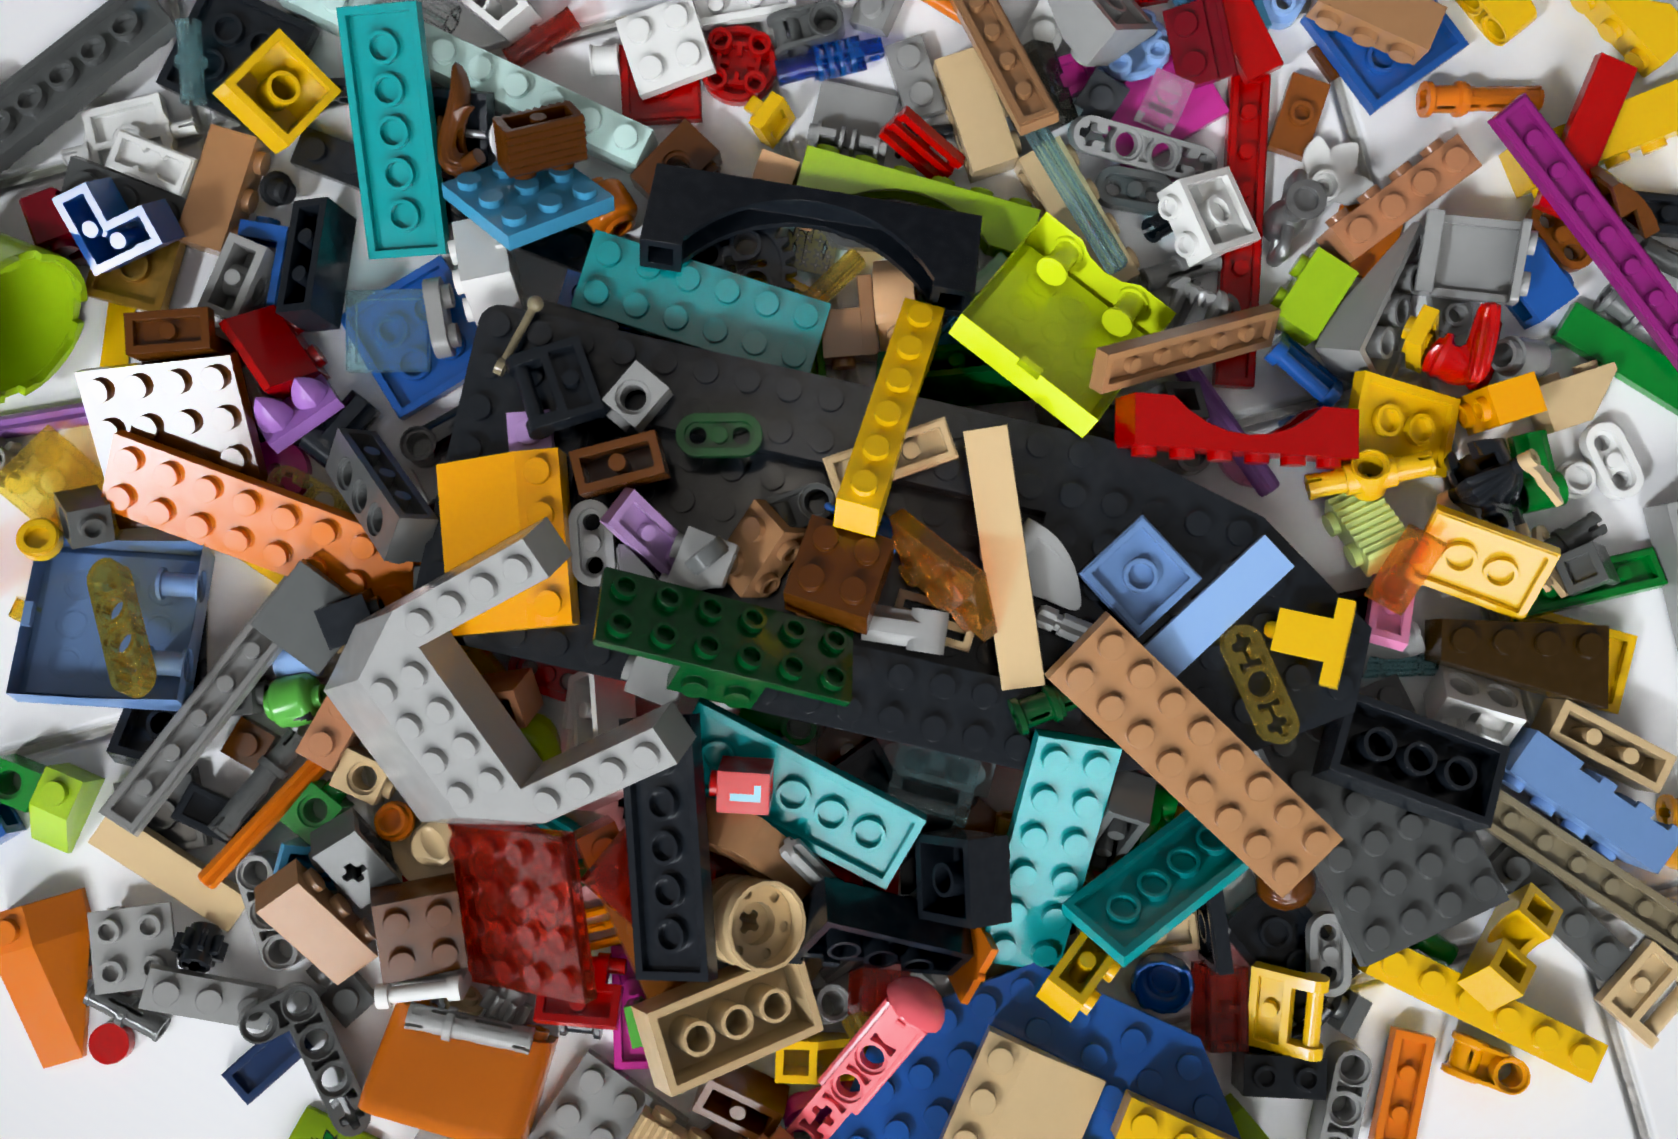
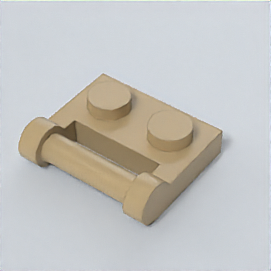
M1645 938L1593 999L1621 1023L1635 1039L1652 1050L1660 1041L1657 1037L1659 1033L1678 1013V962L1656 942ZM1675 980L1676 987L1644 1024L1641 1023L1639 1020Z

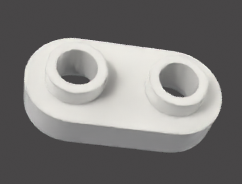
M1602 422L1586 428L1580 436L1579 448L1585 462L1596 473V484L1601 493L1614 500L1630 498L1638 494L1644 484V474L1621 428L1610 422ZM1596 438H1599L1603 443L1601 451L1595 447ZM1615 473L1621 479L1619 486H1616L1612 480Z

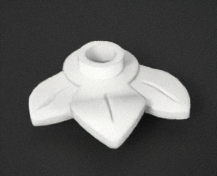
M1316 136L1308 143L1302 157L1303 167L1308 174V179L1320 183L1325 189L1327 195L1326 207L1334 202L1345 206L1358 203L1357 198L1374 186V183L1368 178L1354 174L1358 161V143H1341L1329 149L1324 139Z

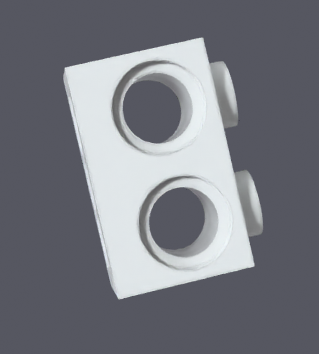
M1443 665L1440 666L1423 693L1428 718L1507 747L1527 721L1519 688Z

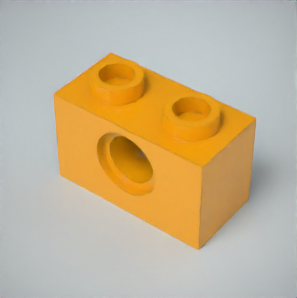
M1534 371L1485 386L1458 398L1461 399L1458 421L1463 428H1466L1468 436L1547 411Z

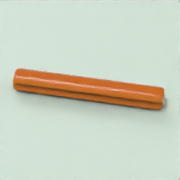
M307 760L198 873L197 877L208 888L215 889L280 821L311 782L319 780L327 770Z

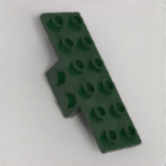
M611 567L604 569L601 576L593 644L598 647L672 664L673 667L668 673L666 689L680 692L690 698H705L722 702L732 708L751 709L766 687L845 707L851 703L853 685L852 630Z

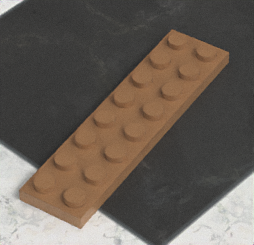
M1107 611L1044 674L1282 899L1343 840L1327 822Z

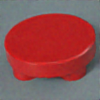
M731 25L713 29L706 41L717 73L702 78L706 90L716 100L730 106H745L752 96L763 99L773 88L778 74V60L775 57V48L771 43L769 35L746 25Z

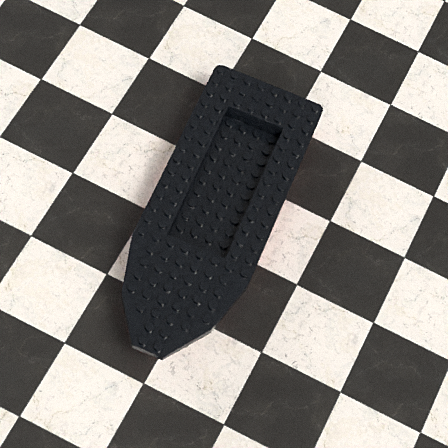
M494 305L487 308L481 314L445 463L509 452L506 413L523 412L525 409L515 379L509 376L507 370L501 377L493 373V368L497 360L502 357L527 310L506 305ZM538 312L535 313L513 353L579 335L601 400L635 360L666 384L674 395L642 432L655 429L659 434L671 478L632 489H635L680 533L685 534L688 526H691L716 537L720 535L724 540L729 539L754 499L763 500L815 482L832 488L822 458L854 447L874 387ZM543 367L533 369L531 374L543 410H557ZM640 390L630 392L625 398V408L631 411L641 409L646 402V393ZM918 397L908 429L945 416L959 458L892 481L883 514L897 522L896 529L905 534L894 554L878 605L894 607L899 588L981 612L969 653L945 646L944 655L906 650V646L861 640V633L853 631L852 701L848 706L836 705L766 687L751 708V710L1023 771L1035 728L1114 741L1078 707L1066 712L1067 716L1063 717V720L1055 722L1052 719L1029 728V734L1022 736L1013 721L1007 700L1014 697L1020 700L1041 692L1042 686L1002 691L983 561L980 559V541L963 431L1008 424L1022 524L1029 517L1051 531L1066 548L1074 563L1077 574L1140 515H1144L1202 577L1191 590L1139 638H1136L1079 576L1081 607L1078 610H1069L1033 596L1036 614L1041 605H1048L1058 609L1061 615L1068 613L1094 624L1107 611L1139 643L1144 645L1261 535H1266L1295 566L1176 677L1253 752L1355 712L1372 628L1355 612L1338 690L1320 686L1319 680L1323 662L1271 651L1273 638H1268L1264 634V626L1269 621H1277L1280 608L1333 619L1338 597H1342L1263 516L1144 457H1131L1130 450L1117 448V444L1108 439L1087 434L1081 438L1074 431ZM602 401L605 414H607L610 408ZM692 413H747L755 417L760 423L763 431V442L755 454L745 458H693L686 455L680 449L675 434L679 422L685 416ZM607 416L554 431L555 447H558L567 455L571 510L576 504L587 499L579 495L568 452L638 434L639 432L632 426L625 432ZM701 429L695 430L691 435V441L694 444L703 443L707 437L706 432ZM745 429L737 430L734 434V441L739 444L746 443L750 438V433ZM622 491L595 497L592 500L600 501L610 508ZM818 491L811 496L809 505L813 513L821 514L826 511L824 505L826 502H829L828 495L824 491ZM438 494L433 512L439 521L433 537L425 545L415 590L445 574ZM591 515L586 519L588 530H596L599 527L600 518L597 515ZM616 537V548H618V544L624 543ZM593 558L589 562L591 573L597 574L602 570L603 562L600 558ZM794 562L791 563L780 579L781 582L777 590L766 598H740L728 582H726L724 588H709L702 591L795 615L794 612L785 609L783 595L788 574ZM646 565L647 568L655 575L656 579L659 580L660 577L648 565ZM578 580L581 625L454 636L460 645L627 682L621 679V674L630 654L598 647L593 644L600 587H590ZM906 599L903 606L908 609L914 607L947 612ZM953 613L949 614V621L968 626L970 618ZM1038 628L1045 674L1075 642L1055 635L1056 631L1054 630L1048 632ZM947 629L946 637L963 642L965 634ZM1045 676V685H1053V683ZM1122 749L1116 771L1145 770Z

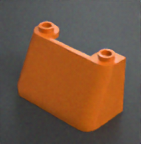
M432 999L414 1001L438 1008V1005L432 1002ZM411 1002L396 1003L364 1084L358 1103L359 1109L373 1116L453 1139H527L532 1132L559 1037L549 1035L550 1030L546 1027L527 1024L526 1026L535 1027L529 1055L453 1038L448 1042L441 1040L439 1035L404 1029L406 1015Z

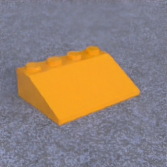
M558 447L512 451L436 464L445 573L545 517L549 519L570 550L568 519L571 512L567 455ZM571 556L549 578L450 630L453 636L581 625L577 579L572 572Z

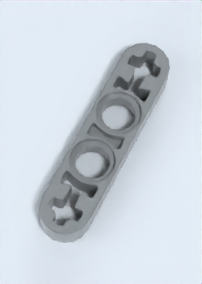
M1083 115L1072 121L1068 128L1067 137L1069 144L1079 152L1142 170L1161 173L1167 177L1181 179L1217 169V157L1207 147L1103 117ZM1091 123L1092 132L1107 134L1105 142L1088 140L1085 145V137L1080 135V129L1088 128ZM1124 132L1130 134L1134 141L1132 152L1126 156L1120 155L1115 147L1117 137ZM1164 143L1170 150V158L1165 165L1159 167L1153 162L1152 151L1157 144ZM1181 157L1187 159L1199 158V161L1204 163L1203 171L1195 172V168L1179 164Z

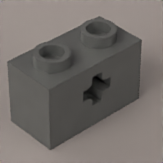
M353 807L310 833L311 851L308 855L313 867L319 873L326 872L333 880L338 893L342 894L346 899L350 898L360 909L371 903L370 888L403 882L402 873L394 861L392 850Z

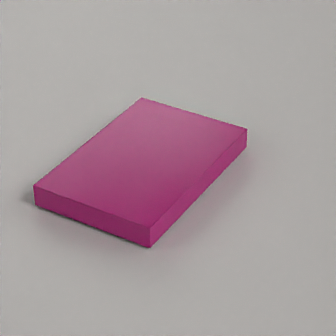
M1170 54L1169 61L1158 73L1147 79L1123 82V84L1130 88V91L1111 120L1184 141L1226 116L1230 110L1213 83L1180 92L1172 55ZM1126 132L1120 134L1116 139L1115 147L1120 155L1126 156L1130 154L1134 147L1132 136ZM1101 134L1105 140L1107 134ZM1164 143L1157 144L1152 151V159L1169 150L1168 146ZM1119 163L1120 166L1137 169L1135 167Z

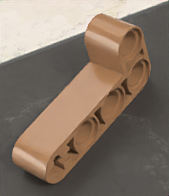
M706 797L709 851L730 858L752 876L779 881L795 891L802 901L813 887L781 857L779 849L784 845V839L787 837L758 815L716 812V799Z

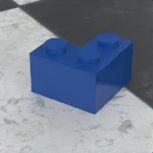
M111 177L84 182L52 198L55 207L95 276L121 268L186 237L166 199L142 204L129 210Z

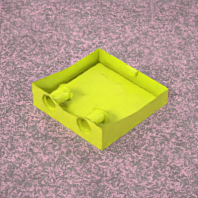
M1045 212L1005 263L962 312L948 334L1083 438L1099 421L1121 390L1118 389L1099 394L1089 388L1096 348L1163 331L1177 313L1141 285L1122 282L1104 272L1090 257L1083 240L1048 212Z

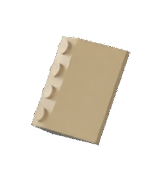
M988 1024L939 1139H1082L1106 1080Z

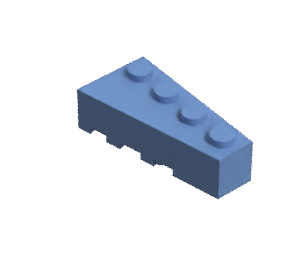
M1522 726L1508 746L1510 751L1502 784L1517 793L1524 791L1531 797L1529 804L1549 817L1554 814L1562 821L1559 825L1561 829L1579 840L1585 838L1593 844L1590 847L1612 863L1616 859L1659 874L1678 846V827L1674 824L1668 825L1652 820L1651 817L1655 811L1641 801L1636 802L1622 793H1614L1618 787L1614 782L1588 768H1584L1583 771L1580 770L1584 765L1582 760L1540 731Z

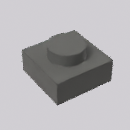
M1348 988L1342 995L1333 999L1331 1004L1334 1006L1335 1011L1327 1023L1354 1040L1373 1003Z

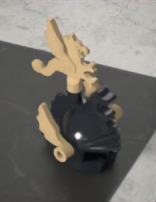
M1494 438L1467 443L1470 454L1460 460L1457 459L1454 451L1447 453L1444 464L1455 487L1436 495V502L1438 504L1478 518L1477 513L1471 507L1480 508L1482 510L1480 515L1482 520H1487L1490 523L1529 537L1532 534V538L1544 542L1543 539L1545 540L1550 537L1544 525H1538L1530 531L1523 518L1524 507L1521 502L1520 492L1523 486L1524 471L1535 479L1537 485L1546 493L1556 507L1564 504L1563 498L1559 493V487L1553 481L1551 473L1547 472L1544 466L1541 465L1540 457L1534 449L1531 448L1512 458L1505 439ZM1555 565L1542 588L1547 593L1553 590V587L1558 595L1563 598L1568 596V593Z

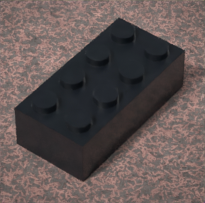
M1359 693L1354 713L1325 724L1311 776L1465 832H1472L1491 828L1510 747Z

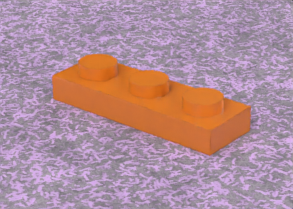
M1395 1026L1390 1027L1368 1139H1416L1436 1038L1431 1034Z

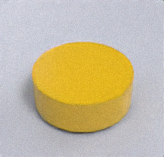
M46 518L28 520L18 529L16 534L17 547L27 558L34 561L52 559L61 551L64 544L62 531L54 522Z

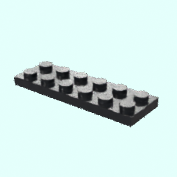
M700 713L682 714L697 737L677 765L623 788L636 980L710 982L718 979ZM637 717L619 719V726Z

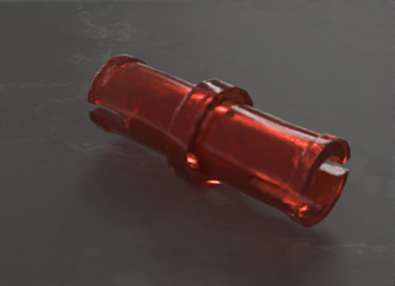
M566 6L564 10L538 26L535 23L530 26L531 31L501 50L509 62L523 67L544 52L549 55L554 51L552 49L553 46L582 28L568 6Z

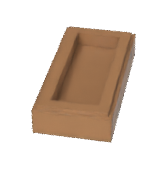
M871 274L857 275L864 362L877 361L878 352L880 351L874 308L873 280Z

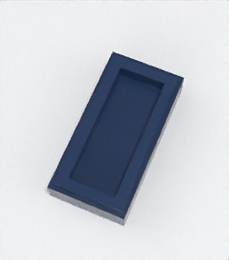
M288 1031L266 1043L252 1046L224 1071L221 1076L248 1106L298 1062L301 1056ZM305 1037V1048L311 1050L314 1046Z

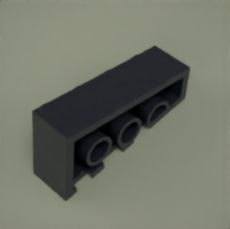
M823 877L802 900L806 915L805 937L798 953L789 964H802L803 957L821 958L822 966L839 967L841 964L840 960L861 961L863 962V969L880 970V968L900 964L901 972L952 976L974 957L969 928L918 919L917 899L915 897L881 891L876 887H864L844 882L839 878Z

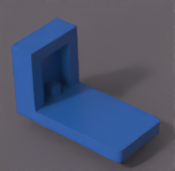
M256 216L255 221L240 219L237 235L263 246L276 248L266 301L268 306H276L289 227L282 226L281 222L277 219L265 216Z

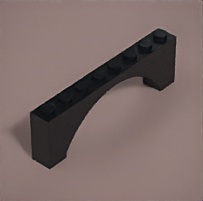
M657 163L640 235V266L681 272L682 265L696 254L717 242L735 235L778 227L816 229L837 234L870 248L887 259L910 279L928 304L945 308L944 315L960 317L962 312L973 301L975 294L982 216Z

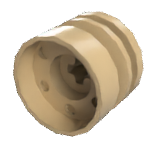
M728 873L712 881L717 960L730 965H737L753 972H773L786 966L798 953L806 930V915L803 903L795 891L779 881L746 874Z

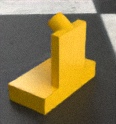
M1338 597L1333 619L1280 608L1277 621H1269L1264 626V634L1268 638H1273L1270 650L1323 662L1319 685L1338 690L1357 608L1356 601Z

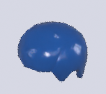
M1167 952L1151 953L1141 959L1131 976L1130 991L1134 993L1140 1007L1159 1014L1179 1012L1190 1003L1195 988L1193 975L1187 964L1182 959Z

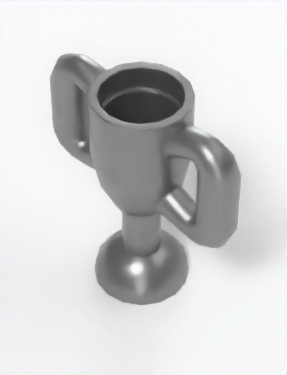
M1295 169L1286 178L1281 200L1276 201L1264 213L1263 236L1270 242L1266 261L1271 267H1278L1288 258L1292 240L1304 229L1307 220L1318 217L1327 205L1325 189L1318 182L1308 179V174L1303 169Z

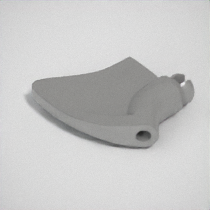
M1028 517L1023 524L1033 596L1069 610H1078L1081 607V591L1078 575L1069 553L1051 531Z

